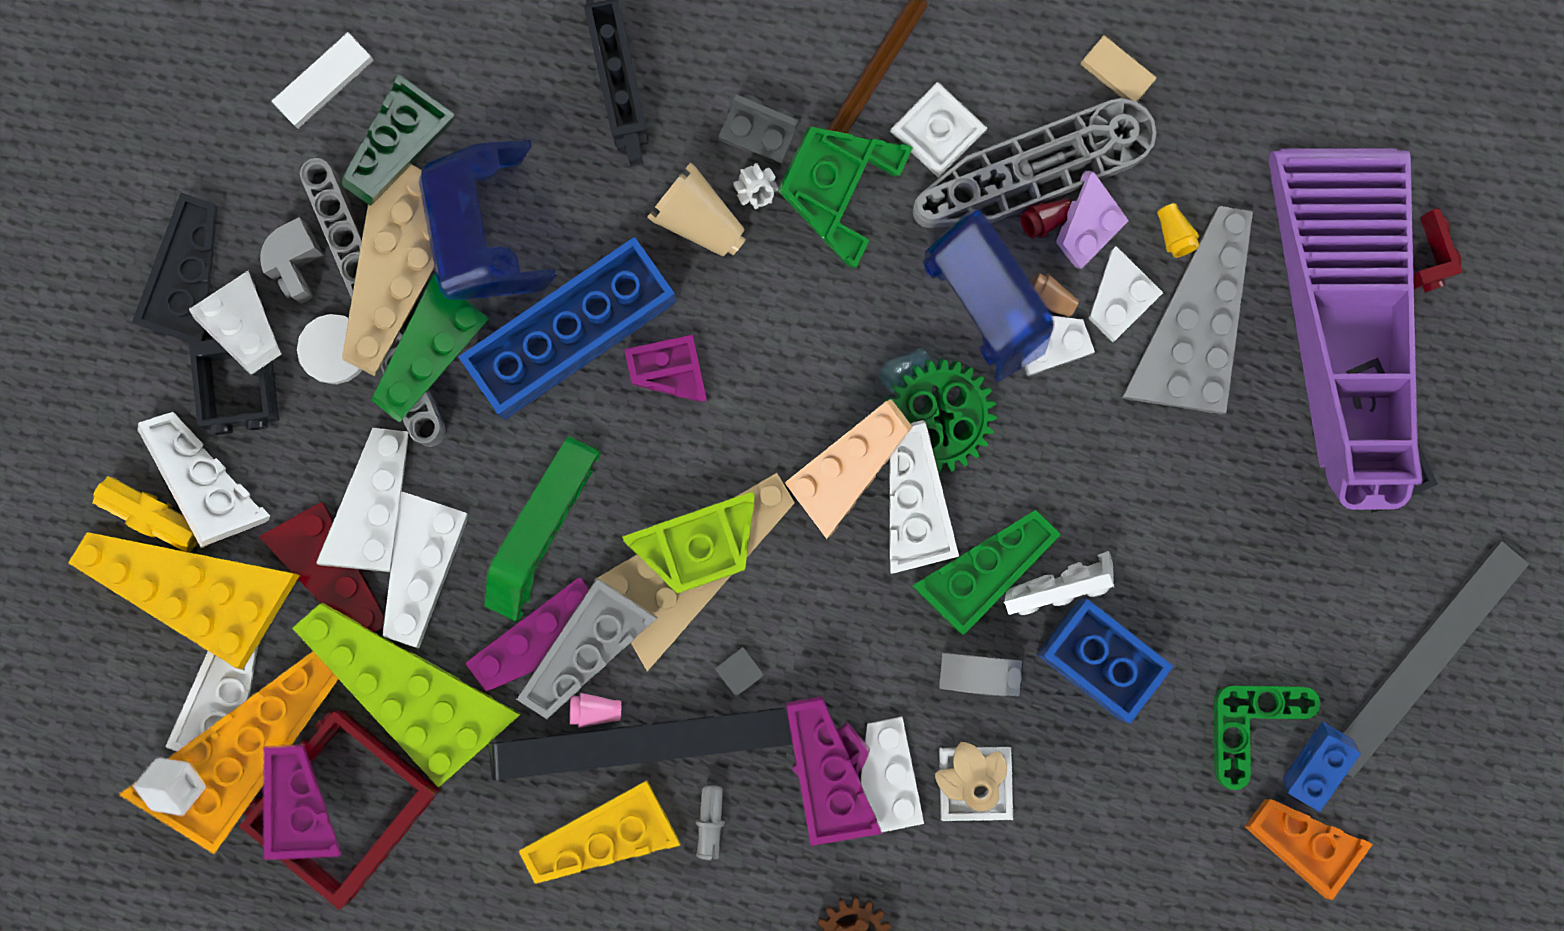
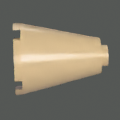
M689 163L685 169L691 174L688 177L681 174L655 206L660 213L657 215L652 211L647 218L723 257L727 252L734 255L746 240L741 236L745 229L699 170L692 163Z

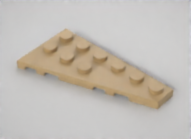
M411 165L372 206L368 204L342 355L343 361L373 376L377 374L466 214L473 197Z
M777 473L738 495L741 496L753 491L755 496L747 557L795 504ZM635 555L598 578L657 616V619L631 642L645 669L649 671L732 575L677 594L638 555Z

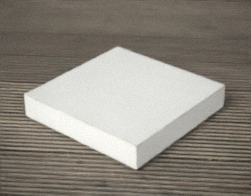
M937 82L891 129L890 133L902 144L912 147L911 152L940 178L987 130V127Z
M957 747L939 748V770L954 768L953 758ZM976 747L982 752L984 757L993 752L1000 751L1006 761L1007 776L999 786L1000 796L996 806L986 812H977L972 810L965 801L949 799L940 789L941 821L1013 820L1011 747ZM978 787L974 794L977 798L984 799L988 795V790L985 787Z

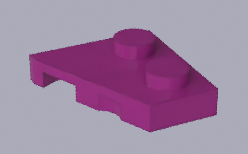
M693 335L624 349L632 385L701 403L707 402Z

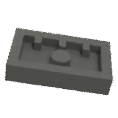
M734 94L731 110L718 137L719 141L782 166L797 132L798 120L785 109L775 108L773 110L762 105L763 103L752 95L744 94L742 97Z

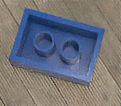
M1079 599L1036 654L1119 721L1131 724L1174 667L1088 599Z

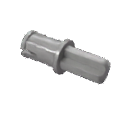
M706 785L703 787L700 818L696 819V825L699 826L696 857L705 860H712V856L713 859H719L721 827L724 826V821L721 820L723 789L717 785Z

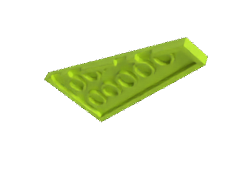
M324 603L319 604L292 628L438 788L521 714L513 708L496 701L492 696L483 691L480 692L460 681L456 676L420 656L395 645L393 641L384 636H379L368 630L357 621Z

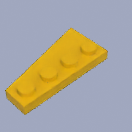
M648 780L527 845L518 852L536 884L578 873L589 868L612 864L623 859L650 854L657 850L680 846L681 843Z

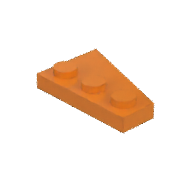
M1264 799L1244 826L1328 900L1334 899L1373 845L1363 839H1357L1336 827L1310 818V816L1272 799Z

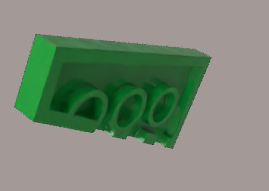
M433 274L371 401L400 423L482 329L489 318Z
M1034 510L915 583L912 587L953 628L964 636L1061 534L1042 515Z

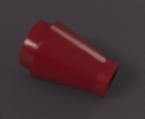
M1063 198L1058 201L1027 207L1026 212L1020 216L1021 226L1025 234L1031 239L1036 237L1042 239L1067 220V213L1071 205L1070 200Z

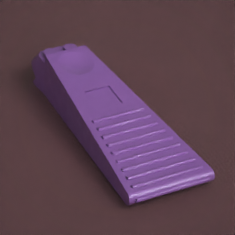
M1397 148L1280 149V151H1271L1269 167L1319 466L1325 467L1328 484L1344 507L1348 509L1400 508L1410 500L1414 484H1421L1422 482L1417 446L1410 152L1397 151ZM1377 357L1385 371V374H1378L1375 367H1372L1358 374H1347L1346 372ZM1353 397H1360L1362 409H1355ZM1371 397L1376 399V407L1373 412L1369 411L1372 407Z

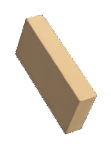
M1105 35L1081 62L1083 67L1123 99L1137 102L1156 80L1153 74Z

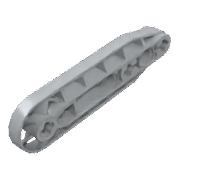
M1123 98L1109 100L966 156L919 194L913 206L914 219L918 224L927 228L991 224L1024 211L1029 206L1047 202L1082 188L1084 182L1079 181L1072 184L1069 174L1085 167L1091 166L1099 180L1128 170L1142 162L1154 146L1156 137L1154 119L1148 110L1136 101ZM1092 115L1087 125H1085L1082 119ZM1144 122L1146 128L1140 130L1138 123ZM1074 123L1076 132L1058 139H1054L1050 132ZM1116 129H1119V133L1123 131L1126 137L1122 139V134L1118 137L1115 134ZM1040 135L1043 136L1045 144L1025 152L1022 151L1019 143ZM1135 140L1146 148L1142 155L1129 148ZM1071 146L1072 151L1065 154L1060 152L1055 154V156L1029 165L1031 161ZM1011 147L1014 156L991 165L987 156ZM1114 153H1121L1120 161L1114 160ZM1074 156L1076 159L1034 176L1035 173L1040 172L1042 169L1065 162L1068 157ZM978 159L980 160L981 169L961 177L958 176L957 171L964 165ZM1103 166L1110 168V170L1104 172ZM948 178L951 179V181H948V182H946V183H943V182H945ZM990 178H992L994 183H1001L998 189L995 185L985 187ZM1060 178L1064 188L1040 196L1037 186ZM959 190L967 192L971 201L966 203L959 202L955 198L954 192ZM1027 190L1029 191L1033 200L1011 209L1008 208L1007 198ZM926 203H929L931 207L938 206L935 214L931 210L924 211ZM997 203L1001 210V213L993 216L975 217L974 211Z

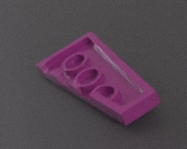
M581 577L577 578L465 663L486 692L536 671L590 590Z
M823 697L786 702L811 846L882 834L878 820Z

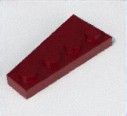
M324 502L316 504L259 536L293 574L300 575L298 580L320 603L330 606L374 633L383 630L385 613L361 569L317 564V560L334 522Z

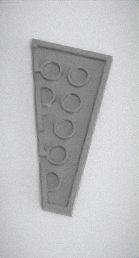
M1218 206L1215 209L1199 241V247L1195 250L1121 398L1217 414H1225L1227 412L1253 211Z

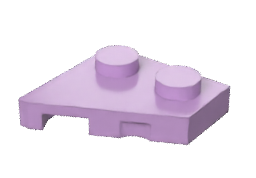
M1085 171L1082 174L1080 181L1084 182L1077 201L1071 202L1067 213V221L1062 226L1056 241L1070 262L1075 267L1081 269L1129 221L1092 171Z

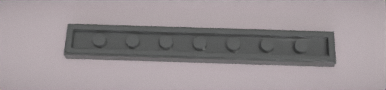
M1497 541L1340 730L1341 733L1355 741L1361 753L1346 774L1348 777L1354 778L1529 565L1528 562L1503 541Z

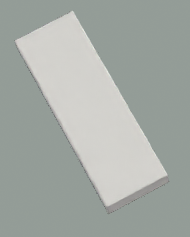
M346 33L276 96L272 102L298 129L365 69L373 59L349 33Z

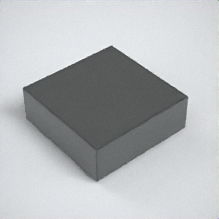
M744 647L715 668L736 697L764 676Z

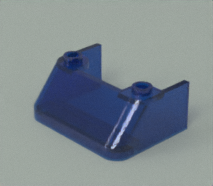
M531 140L477 143L431 161L423 167L419 176L420 192L439 290L445 297L452 300L538 292L545 290L557 276L555 269L521 272L518 258L512 250L502 246L487 247L475 181L491 178L499 167L520 165L532 147Z
M976 208L962 216L925 250L923 264L926 274L930 275L931 278L938 277L941 281H948L983 334V345L980 346V351L989 365H996L994 378L999 382L1045 355L1054 329V321L1048 308L980 209Z

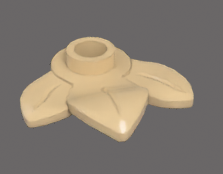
M960 742L954 753V768L937 771L935 773L937 784L949 799L965 801L972 810L977 812L989 811L999 801V786L1007 776L1006 761L1000 751L993 752L984 757L982 752L974 745ZM985 787L988 790L987 797L984 799L977 798L974 794L976 788Z

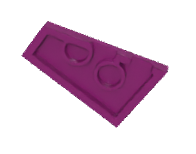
M304 744L265 746L264 860L341 856L342 851Z

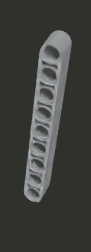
M309 159L301 167V181L352 299L355 284L354 271L358 267L363 231L346 191L341 185L342 182L339 175L323 159ZM327 172L324 182L314 184L318 174ZM334 203H340L339 211L335 215L328 216L329 207ZM347 234H353L352 243L346 247H341V239ZM403 327L381 365L383 374L405 332ZM429 389L403 418V421L413 440L424 446L432 447L437 446L443 441L446 435V427ZM427 421H433L435 425L434 433L428 438H422L420 435L421 426Z

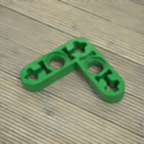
M1228 685L1218 689L1214 696V773L1218 783L1227 789L1240 790L1250 781V718H1312L1320 709V699L1317 693L1311 688L1301 686ZM1233 691L1234 697L1249 699L1251 713H1247L1249 709L1247 705H1234L1233 711L1230 712V707L1223 703L1224 698H1229L1230 692ZM1264 692L1271 693L1275 699V705L1269 712H1263L1258 707V698ZM1301 693H1303V697L1310 701V705L1305 706L1301 713L1300 707L1285 706L1284 699H1300ZM1235 727L1240 733V742L1235 747L1230 748L1223 742V733L1226 729ZM1223 752L1231 754L1241 753V759L1234 757V768L1241 771V775L1234 778V783H1231L1230 778L1224 776L1225 770L1231 769V758H1223Z

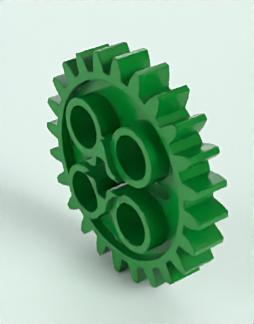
M939 358L937 367H935L931 360L926 359L924 364L925 370L913 364L912 377L904 373L900 374L904 384L902 386L892 384L891 388L897 395L896 397H885V401L892 399L909 423L925 421L927 429L931 428L933 431L930 443L938 473H940L943 463L952 472L954 471L956 460L962 465L967 466V454H971L976 458L979 457L975 448L978 444L985 447L988 446V443L982 437L984 433L994 434V430L987 426V421L997 419V416L988 412V409L995 406L996 402L991 399H985L992 390L987 386L979 387L984 380L983 376L975 375L971 378L974 370L972 367L965 366L961 370V362L953 360L948 368V362L944 358ZM934 385H936V387H937V389H936V398H937V400L935 399L934 395L932 394V387H933ZM958 386V398L954 402L948 403V390ZM924 394L926 397L925 406L919 411H914V399ZM939 408L945 411V414L940 416L941 423L934 420V417L939 415ZM965 420V431L959 436H954L953 428L955 424ZM943 431L944 434L947 436L948 443L946 445L942 444Z

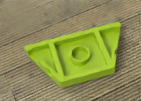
M752 491L623 536V540L677 594L745 571L755 499L754 493Z

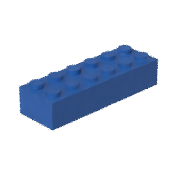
M633 237L458 357L497 414L506 420L676 304V296L637 239Z

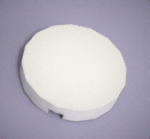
M329 314L317 317L306 325L299 336L297 345L299 363L307 374L320 382L329 384L348 382L362 371L342 360L349 319L345 316Z

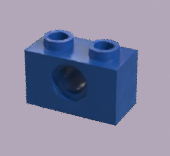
M1322 721L1283 778L1287 792L1320 812L1361 755L1355 741Z

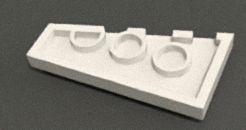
M174 412L138 423V431L200 547L256 527L269 520L270 515L263 507L259 508L249 498V492L241 484L237 485L225 472L226 468L217 458L213 459L203 448V443Z
M372 428L317 560L318 565L391 572L409 439L408 432Z
M258 646L244 669H236L211 652H207L167 742V748L179 751L250 698Z

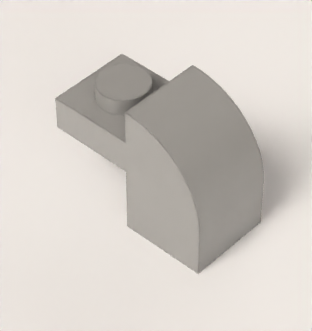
M298 217L275 229L266 238L261 249L260 262L263 273L271 279L275 280L282 277L278 279V284L287 298L292 297L301 304L314 298L299 267L323 256V253L309 225Z
M942 653L939 689L998 696H1019L1022 661Z

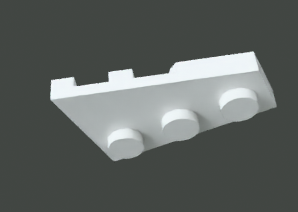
M249 271L189 309L193 318L251 375L281 355Z
M1107 551L1099 554L1100 562L1090 566H1082L1081 562L1070 565L1068 570H1065L1061 577L1056 579L1053 575H1044L1008 589L1005 596L1008 614L1019 612L1020 615H1027L1037 611L1043 605L1053 603L1055 606H1060L1073 601L1074 597L1088 594V596L1093 597L1106 593L1109 588L1114 587L1113 562L1110 552Z
M896 717L867 723L865 743L870 748V753L862 768L860 782L882 832L924 824L903 718Z

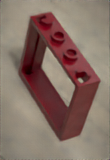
M344 710L334 711L332 714L328 712L314 726L317 732L309 742L304 740L299 744H304L310 763L312 764L338 731L343 728L418 791L343 884L338 882L311 858L278 859L338 910H341L352 901L441 791ZM257 797L248 806L249 809L245 812L247 817L239 827L264 847V797L262 799Z

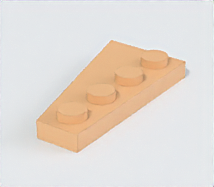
M892 399L882 404L785 482L826 539L835 532L839 523L850 512L858 498L869 487L876 474L890 459L913 428Z

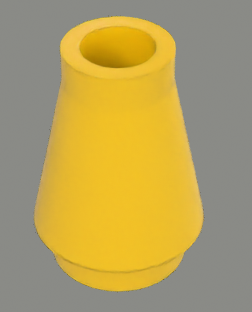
M1177 204L1167 205L1157 212L1161 222L1166 250L1171 252L1174 258L1185 256L1199 247L1198 233L1179 211Z

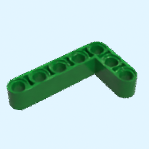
M570 436L566 438L490 565L487 574L484 604L486 608L515 622L519 621L524 613L521 611L524 603H528L531 598L535 570L593 472L590 470L594 461L598 462L601 451Z

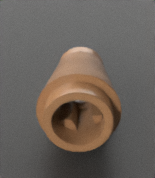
M1037 273L1025 292V297L1030 299V304L1065 315L1066 317H1070L1079 303V299L1075 298L1074 295L1049 274L1044 276L1041 273Z

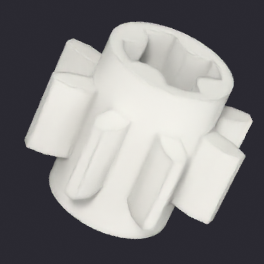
M758 163L741 169L739 181H735L733 185L738 192L737 196L742 205L750 201L753 207L758 209V207L765 206L768 203L771 204L774 192L779 188L774 181L775 175L772 170L766 168L762 172Z

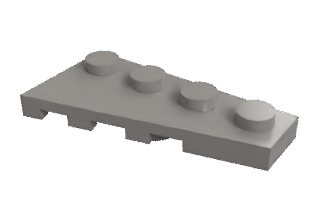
M597 578L517 700L548 719L581 689L588 680L604 668L611 659L628 646L646 627L651 625L657 619V616Z

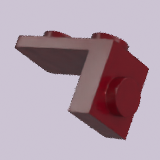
M1440 208L1433 209L1420 217L1437 266L1413 274L1414 290L1423 288L1424 293L1445 287V280L1451 279L1463 272L1461 268V255L1454 248L1449 234V222L1442 215Z

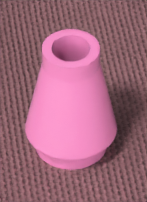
M581 692L579 696H572L570 698V725H578V728L609 722H620L621 700H611Z

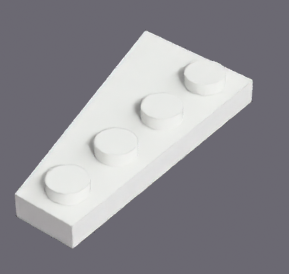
M924 420L910 423L913 427L889 459L891 574L959 556Z
M401 491L383 628L384 637L416 648L420 647L469 517L467 513Z

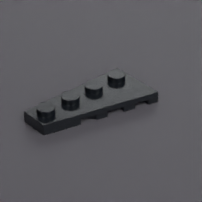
M180 193L134 315L133 324L188 343L204 341L205 329L193 318L189 309L209 296L218 207L215 204Z

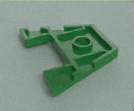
M809 127L777 191L847 266L857 268L869 239L845 227L839 221L867 162L897 177L900 176L913 148L909 145H896L886 143L883 140H870L855 137L852 134Z

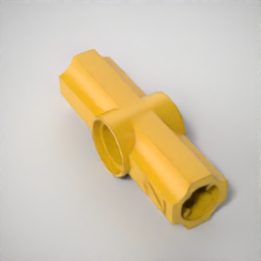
M109 476L99 483L93 493L94 500L92 503L126 520L125 524L142 534L153 538L158 537L188 553L198 544L184 515L173 510L171 504L157 501L158 497L147 492L141 493Z

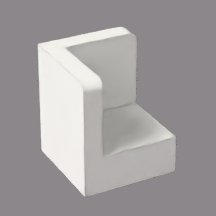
M162 758L155 759L133 785L151 810L184 816L206 788L189 762Z

